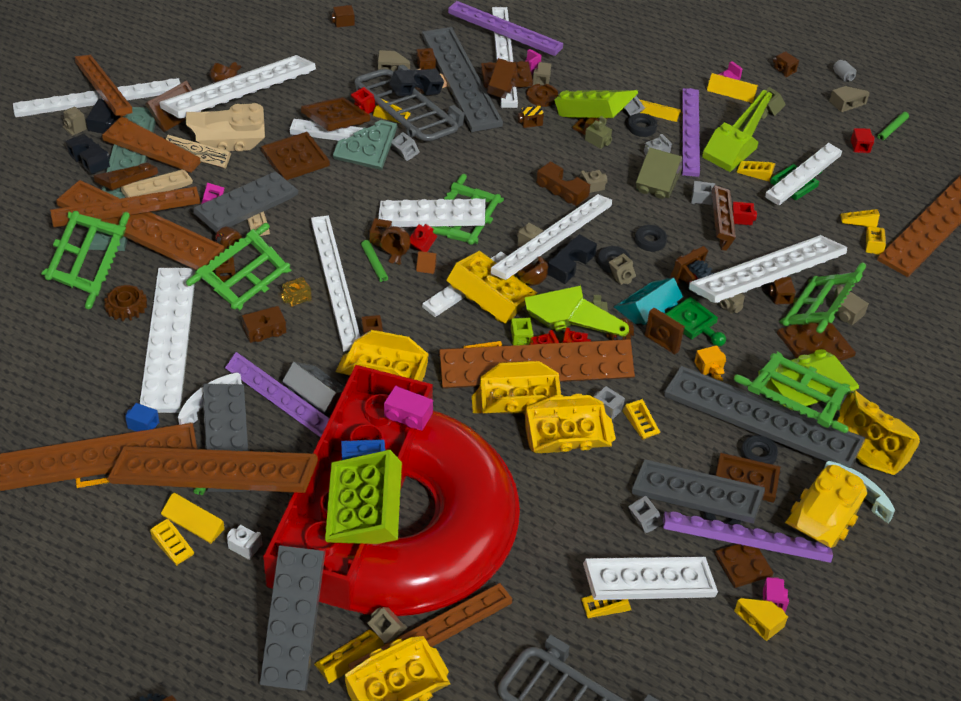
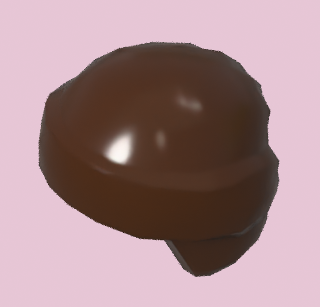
M233 62L230 67L215 63L210 70V77L216 83L237 76V71L242 66H237L236 62Z
M390 226L383 232L380 246L384 251L392 255L389 259L390 263L394 264L396 262V264L401 265V257L409 250L411 241L406 230L401 227Z
M538 256V261L534 265L533 262L529 263L519 270L517 274L522 282L530 286L539 285L547 278L548 264L541 256Z

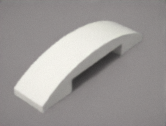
M241 374L225 375L208 384H242ZM203 387L196 391L182 407L178 416L179 425L194 423L198 420L197 412L204 407Z

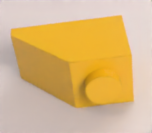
M740 598L735 607V612L765 641L783 629L788 618L784 610L777 607L772 601Z

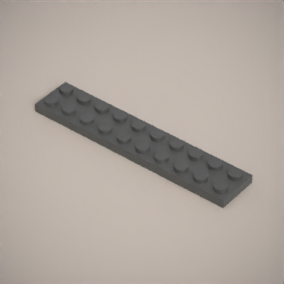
M447 27L422 31V38L427 47L433 49L436 65L446 79L447 86L459 109L465 113L464 119L471 132L503 127V121L453 28Z
M683 366L680 367L665 390L664 397L824 461L836 462L848 468L852 467L865 441V437L849 431L842 433L832 428V426L826 428L818 424V420L807 417L806 414L792 411L783 405Z

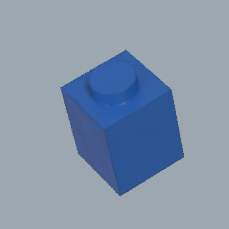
M135 403L125 416L128 429L136 432L155 429L159 423L158 410Z

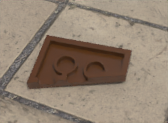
M142 163L138 166L93 176L96 183L114 190L156 175L158 170L157 167L149 163Z

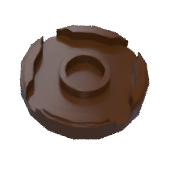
M535 84L527 91L528 101L534 105L540 104L541 107L554 105V100L559 96L558 90L549 84H544V86Z

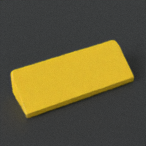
M712 73L707 91L753 103L758 85Z
M640 100L645 107L640 113L677 122L681 109Z
M176 493L170 496L161 512L162 516L210 544L224 530L223 520Z
M368 630L322 658L314 665L326 681L331 683L349 672L348 664L383 646V640L375 632Z

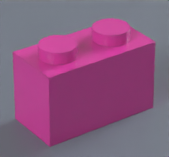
M397 386L394 387L384 403V417L421 431L433 414L432 399Z

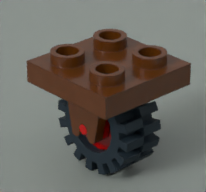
M702 246L698 249H693L689 254L676 259L670 278H674L677 285L684 281L685 285L689 286L692 281L714 274L711 273V267L708 268V264H704L708 253L706 247Z

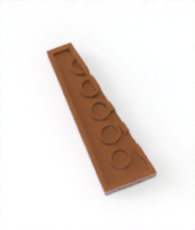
M122 116L102 135L104 141L191 173L201 163L200 157Z

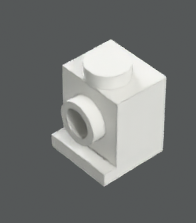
M242 525L237 529L232 528L227 535L228 548L249 560L262 546L261 533H255Z

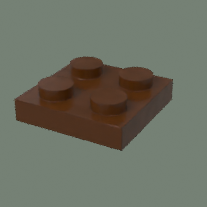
M652 308L649 311L645 336L675 355L680 350L685 326L658 309Z
M737 544L715 552L718 561L734 588L773 576V571L759 548Z

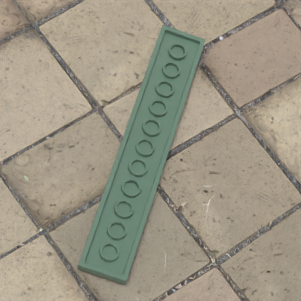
M132 107L131 114L122 116L154 132L156 120L147 107ZM114 144L109 161L110 167L107 168V172L146 163L147 156ZM105 186L102 187L103 191L120 199L126 198L121 191V187L114 190ZM96 231L89 250H107L113 236ZM124 236L122 239L120 238V246L117 247L118 251H125L128 238Z

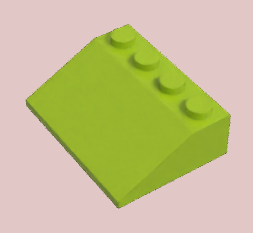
M638 90L562 91L554 101L559 116L600 118L602 116L604 118H614L638 94Z
M816 350L815 353L800 355L797 359L791 360L808 369L812 366L817 369V373L840 384L850 385L851 391L859 389L858 383L839 360L826 350ZM781 364L776 369V372L798 382H801L804 375ZM772 377L765 386L804 406L820 402V400L806 393H800L795 388ZM813 379L807 385L830 397L836 391Z
M391 450L332 462L326 542L380 544L398 540L402 462Z

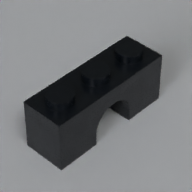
M437 69L396 70L393 72L390 85L397 96H411L415 87L422 89L426 95L440 94L445 81Z
M81 134L65 141L69 155L76 162L82 160L84 169L90 174L110 167L109 153L107 150L102 149L99 144H96L92 138Z
M580 234L575 239H571L569 244L564 249L562 248L557 256L549 260L547 275L566 284L576 273L577 263L574 261H579L586 265L596 255L597 243Z

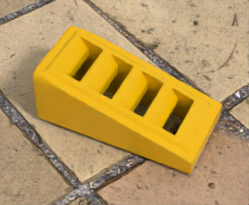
M393 104L389 105L395 111L402 110V108L395 106ZM379 105L376 106L373 116L398 122ZM407 111L400 115H405L404 118L407 120L411 113Z
M741 161L737 173L770 182L775 163Z
M878 209L842 213L841 221L845 224L877 227L880 214Z
M867 226L866 252L881 255L886 247L885 229ZM871 231L872 233L878 232L880 235L871 234Z
M643 399L624 406L622 410L624 415L642 440L660 433ZM642 423H648L647 425L641 426ZM648 428H652L653 430L647 433L644 432V430Z
M169 519L164 520L150 530L152 539L176 566L194 555L192 548ZM181 549H185L183 552L179 553L178 555H175V553H177Z
M592 595L581 598L588 618L631 610L628 599H621L620 602L612 600L613 604L611 605L608 604L607 600H603L604 607L600 608L598 602L600 600H594ZM589 602H594L595 610L590 611Z

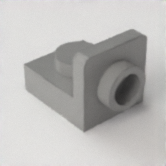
M637 96L624 107L630 116L640 113L645 109Z

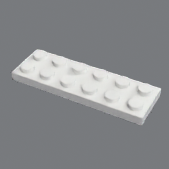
M485 199L380 201L379 219L392 221V226L417 227L418 224L422 226L424 224L429 226H484Z
M706 557L585 559L583 563L594 600L716 597L718 593Z

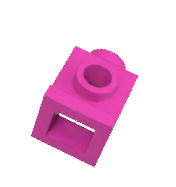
M207 183L201 204L223 195L224 187Z
M767 577L763 587V601H772L777 607L782 608L786 612L789 598H787L788 589L784 588V579Z

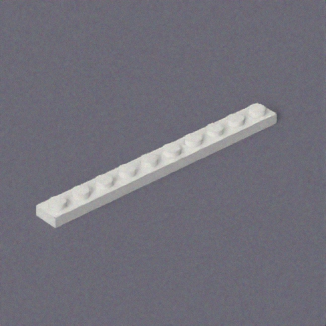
M492 7V15L509 21L507 7ZM494 32L496 59L500 58L513 62L511 39ZM516 87L512 88L511 94L507 93L506 99L500 97L501 108L518 107Z
M177 78L117 88L126 100L161 95L179 85L180 81ZM87 91L44 99L20 101L13 103L15 117L67 110L74 106L76 108L93 106L98 99L103 98L97 91Z
M597 194L491 267V274L507 280L537 259L538 256L544 254L611 207L612 200Z
M329 215L311 218V224L343 351H349L354 341L360 337L331 222Z

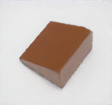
M419 251L416 271L434 274L437 253Z

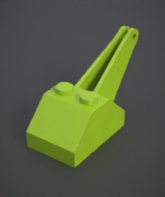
M763 90L733 126L724 122L717 128L705 147L702 158L731 172L741 161L757 149L758 141L752 135L772 97V93H767L766 90Z
M581 286L525 297L529 315L550 329L563 331L572 324L621 337L629 333L627 323L585 300Z

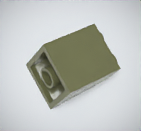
M649 147L636 181V189L643 194H655L659 199H669L682 172V156Z

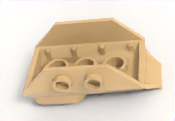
M257 103L234 104L229 110L186 112V125L193 130L196 135V141L200 144L225 151L251 150L265 138L264 109Z

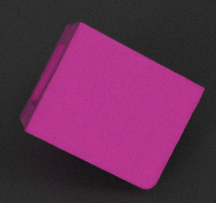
M529 49L525 62H529L531 75H533L535 68H538L539 62H541L542 55Z

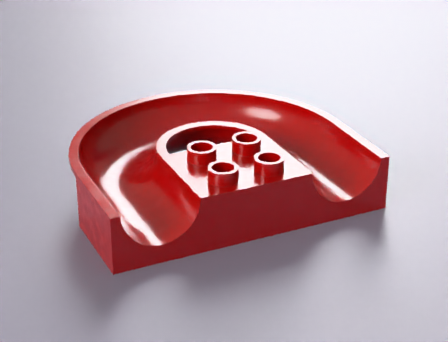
M355 365L313 454H316L318 461L306 492H294L265 552L266 586L273 589L279 546L326 551L319 602L368 615H372L380 607H389L396 616L422 614L454 604L478 590L491 579L511 551L515 542L520 515L519 497L512 474L504 460L485 439L455 418L433 410L432 416L421 431L384 417V403L395 386L432 399L433 384ZM341 441H385V451L391 450L402 462L401 488L406 476L425 485L434 498L435 513L431 522L424 530L411 536L400 537L398 540L380 544L333 543L325 541L332 462L342 460Z

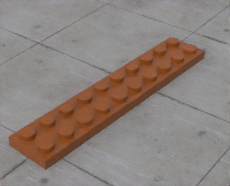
M961 176L878 256L877 261L909 277L961 224Z
M79 180L56 201L58 206L64 208L120 198ZM151 212L130 215L125 226L126 231L123 235L195 270L204 265L207 266L210 260H214L215 256L219 257L220 252L224 253L225 251L223 245ZM122 216L102 219L101 221L119 225Z
M631 339L440 349L439 351L442 389L479 387L481 376L499 363L540 361L559 373L560 382L635 377Z
M193 423L0 454V491L111 473L124 447L197 449Z
M124 447L108 479L111 484L305 493L318 458L316 454Z

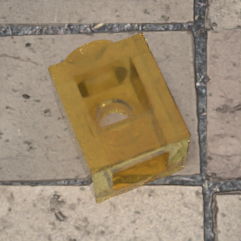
M303 277L282 284V300L284 303H289L291 307L305 301H312L311 288Z

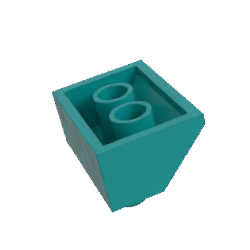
M674 278L650 282L615 305L614 308L634 324L642 323V325H646L649 311L652 308L665 313L666 308L677 305V301L683 298Z

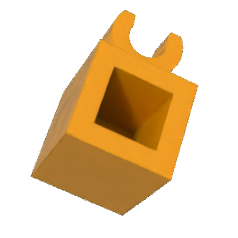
M717 345L697 350L694 362L701 374L707 375L711 373L712 378L723 381L721 375L725 373L723 370L726 363L725 354L721 352Z

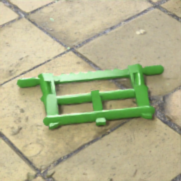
M461 174L457 182H453L451 192L447 193V197H444V200H454L457 194L471 197V199H485V202L490 203L485 210V224H491L493 218L490 216L497 204L502 203L504 198H501L499 194L494 195L463 185L467 176ZM448 226L430 227L434 229V234L468 242V244L472 245L474 243L478 244V236L484 226H476L472 233L461 231L462 226H454L453 228Z
M78 211L68 212L69 222L61 240L55 239L53 246L57 247L49 268L45 269L41 275H45L46 280L53 279L72 288L76 287L90 293L85 303V308L91 309L96 296L98 297L100 294L102 282L106 281L107 270L111 269L112 258L116 257L115 252H118L120 238L122 239L126 231L125 226L130 214L124 212L119 225L103 222L101 221L102 219L81 215ZM76 223L89 228L81 249L68 243ZM96 231H100L113 237L93 282L78 277V273ZM64 250L78 255L70 274L56 270Z
M264 223L256 231L252 229L244 239L240 238L239 242L234 243V246L230 245L229 249H225L224 253L220 252L219 257L215 256V259L210 260L207 266L200 267L195 272L196 274L187 279L186 285L192 286L202 278L215 288L214 291L231 304L232 309L240 311L243 308L244 302L248 301L260 290L265 293L269 290L268 284L281 274L292 270L290 269V264L288 262L285 263L272 246L269 247L260 237L270 227L268 223ZM250 243L262 254L226 282H223L212 272ZM268 259L277 269L263 280H260L251 271ZM243 277H246L255 286L238 298L229 288Z
M860 263L855 272L821 277L814 276L812 279H809V284L799 298L793 300V307L779 323L784 326L789 324L819 323L816 331L817 333H822L828 323L833 322L835 318L834 313L839 311L838 308L841 307V303H844V299L847 298L846 295H849V291L855 286L854 283H858L861 280L866 264ZM846 284L828 312L815 313L819 305L823 304L824 298L833 285ZM825 285L816 298H808L815 286ZM803 304H812L805 314L796 315Z
M777 351V354L772 353L770 355L771 360L759 371L760 374L753 382L738 374L734 376V381L746 387L748 386L750 392L758 395L762 393L766 398H772L773 401H779V404H785L786 408H793V411H799L800 414H806L807 417L815 418L818 420V424L826 428L832 426V428L842 433H847L849 430L848 426L836 420L834 421L833 418L836 411L840 410V404L844 396L851 393L850 385L840 384L817 373V369L812 366L808 369L784 358ZM781 364L804 375L801 382H798L776 372V369ZM772 377L795 388L800 393H806L827 403L823 412L820 413L765 386ZM813 379L836 391L830 397L807 385Z

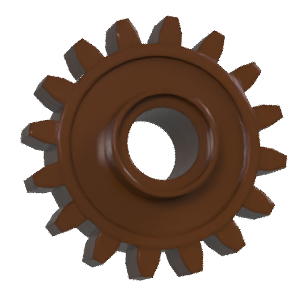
M132 285L118 286L112 289L110 293H107L108 298L104 299L106 312H108L109 317L114 316V320L121 318L122 321H125L126 318H129L131 321L133 316L139 318V313H145L144 308H147L146 294H143V290H139L136 286Z

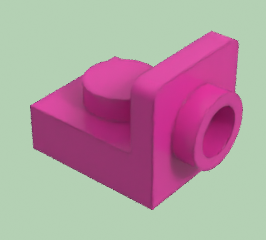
M731 61L729 62L728 70L718 75L740 80L743 69Z

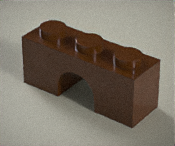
M550 161L537 171L536 183L540 187L550 190L554 195L562 197L567 203L577 206L589 197L591 186L589 183L578 177L571 181L562 180L564 169Z

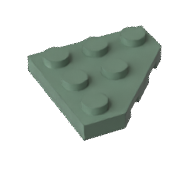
M379 120L375 122V125L367 129L365 127L353 133L354 135L347 139L339 140L333 158L382 170L397 129V123Z

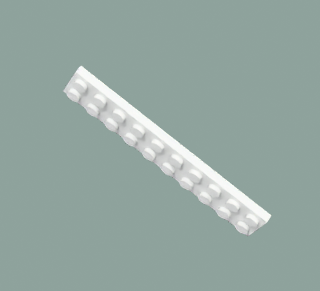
M295 55L161 101L160 107L177 118L186 117V112H201L202 109L213 108L219 103H227L231 99L241 98L245 94L255 93L262 88H269L270 85L283 83L284 80L295 79L301 74H309L310 71L316 70L315 63Z
M820 235L690 282L689 289L709 299L711 302L718 303L726 298L734 297V295L747 292L769 282H774L777 279L787 277L806 268H811L814 265L825 263L830 259L838 258L847 253V247Z
M158 268L140 398L141 405L156 409L158 413H180L195 287V284L187 286L186 281L196 274V270L193 268Z

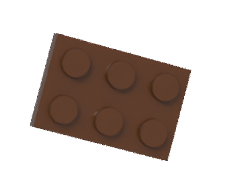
M513 62L517 64L515 70L518 71L516 79L511 82L513 87L532 86L533 80L529 62ZM481 63L485 88L489 86L496 63Z
M187 80L145 103L163 132L186 120V117L177 118L161 109L160 102L193 91Z
M720 453L716 476L765 487L762 500L774 503L781 467Z

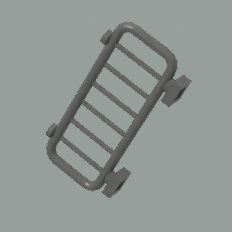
M405 65L398 66V70H410ZM376 70L358 76L354 81L356 91L363 87L369 90L374 95L375 103L407 128V135L410 138L417 136L424 141H433L455 133L463 125L465 113L455 105L449 106L448 114H446L415 88L411 96L386 103L380 97L394 93L393 89L377 95L370 89L390 83L391 79L367 87L361 83L382 75L392 78L394 72L392 70ZM413 97L422 102L399 111H395L389 106ZM424 105L432 110L408 120L400 115ZM435 113L442 118L440 121L419 128L410 123ZM444 122L452 126L432 134L421 132V130Z
M552 635L546 640L545 650L538 647H529L522 651L498 684V693L504 701H522L550 664L564 674L545 701L552 699L568 676L583 685L573 701H578L587 688L603 697L601 701H626L564 663L569 656L570 646ZM536 656L545 661L519 698H516L507 691V686L529 657ZM649 694L644 699V701H659Z

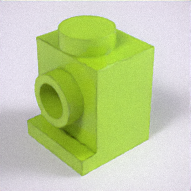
M515 318L511 320L513 346L529 345L531 342L533 329L530 318Z

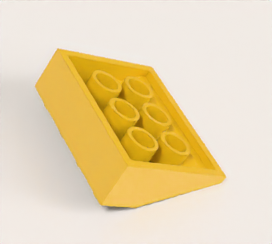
M481 251L457 262L446 281L454 289L463 292L469 300L478 303L483 310L493 314L500 322L506 324L512 320L526 305L525 297L537 294L536 291L514 275L504 280L491 274V267L497 263Z

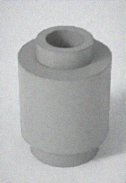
M839 60L834 64V72L842 80L852 81L856 77V69L847 61Z

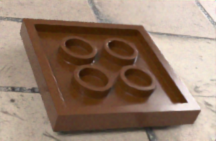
M343 97L301 106V113L327 131L348 128L351 125H362L364 122L370 121V114Z
M308 132L261 146L262 153L272 167L286 180L330 166V160Z
M819 323L794 324L777 331L779 337L796 358L800 355L815 353L816 350L821 349L834 355L839 361L854 357L856 354L832 323H828L822 333H817L816 331Z

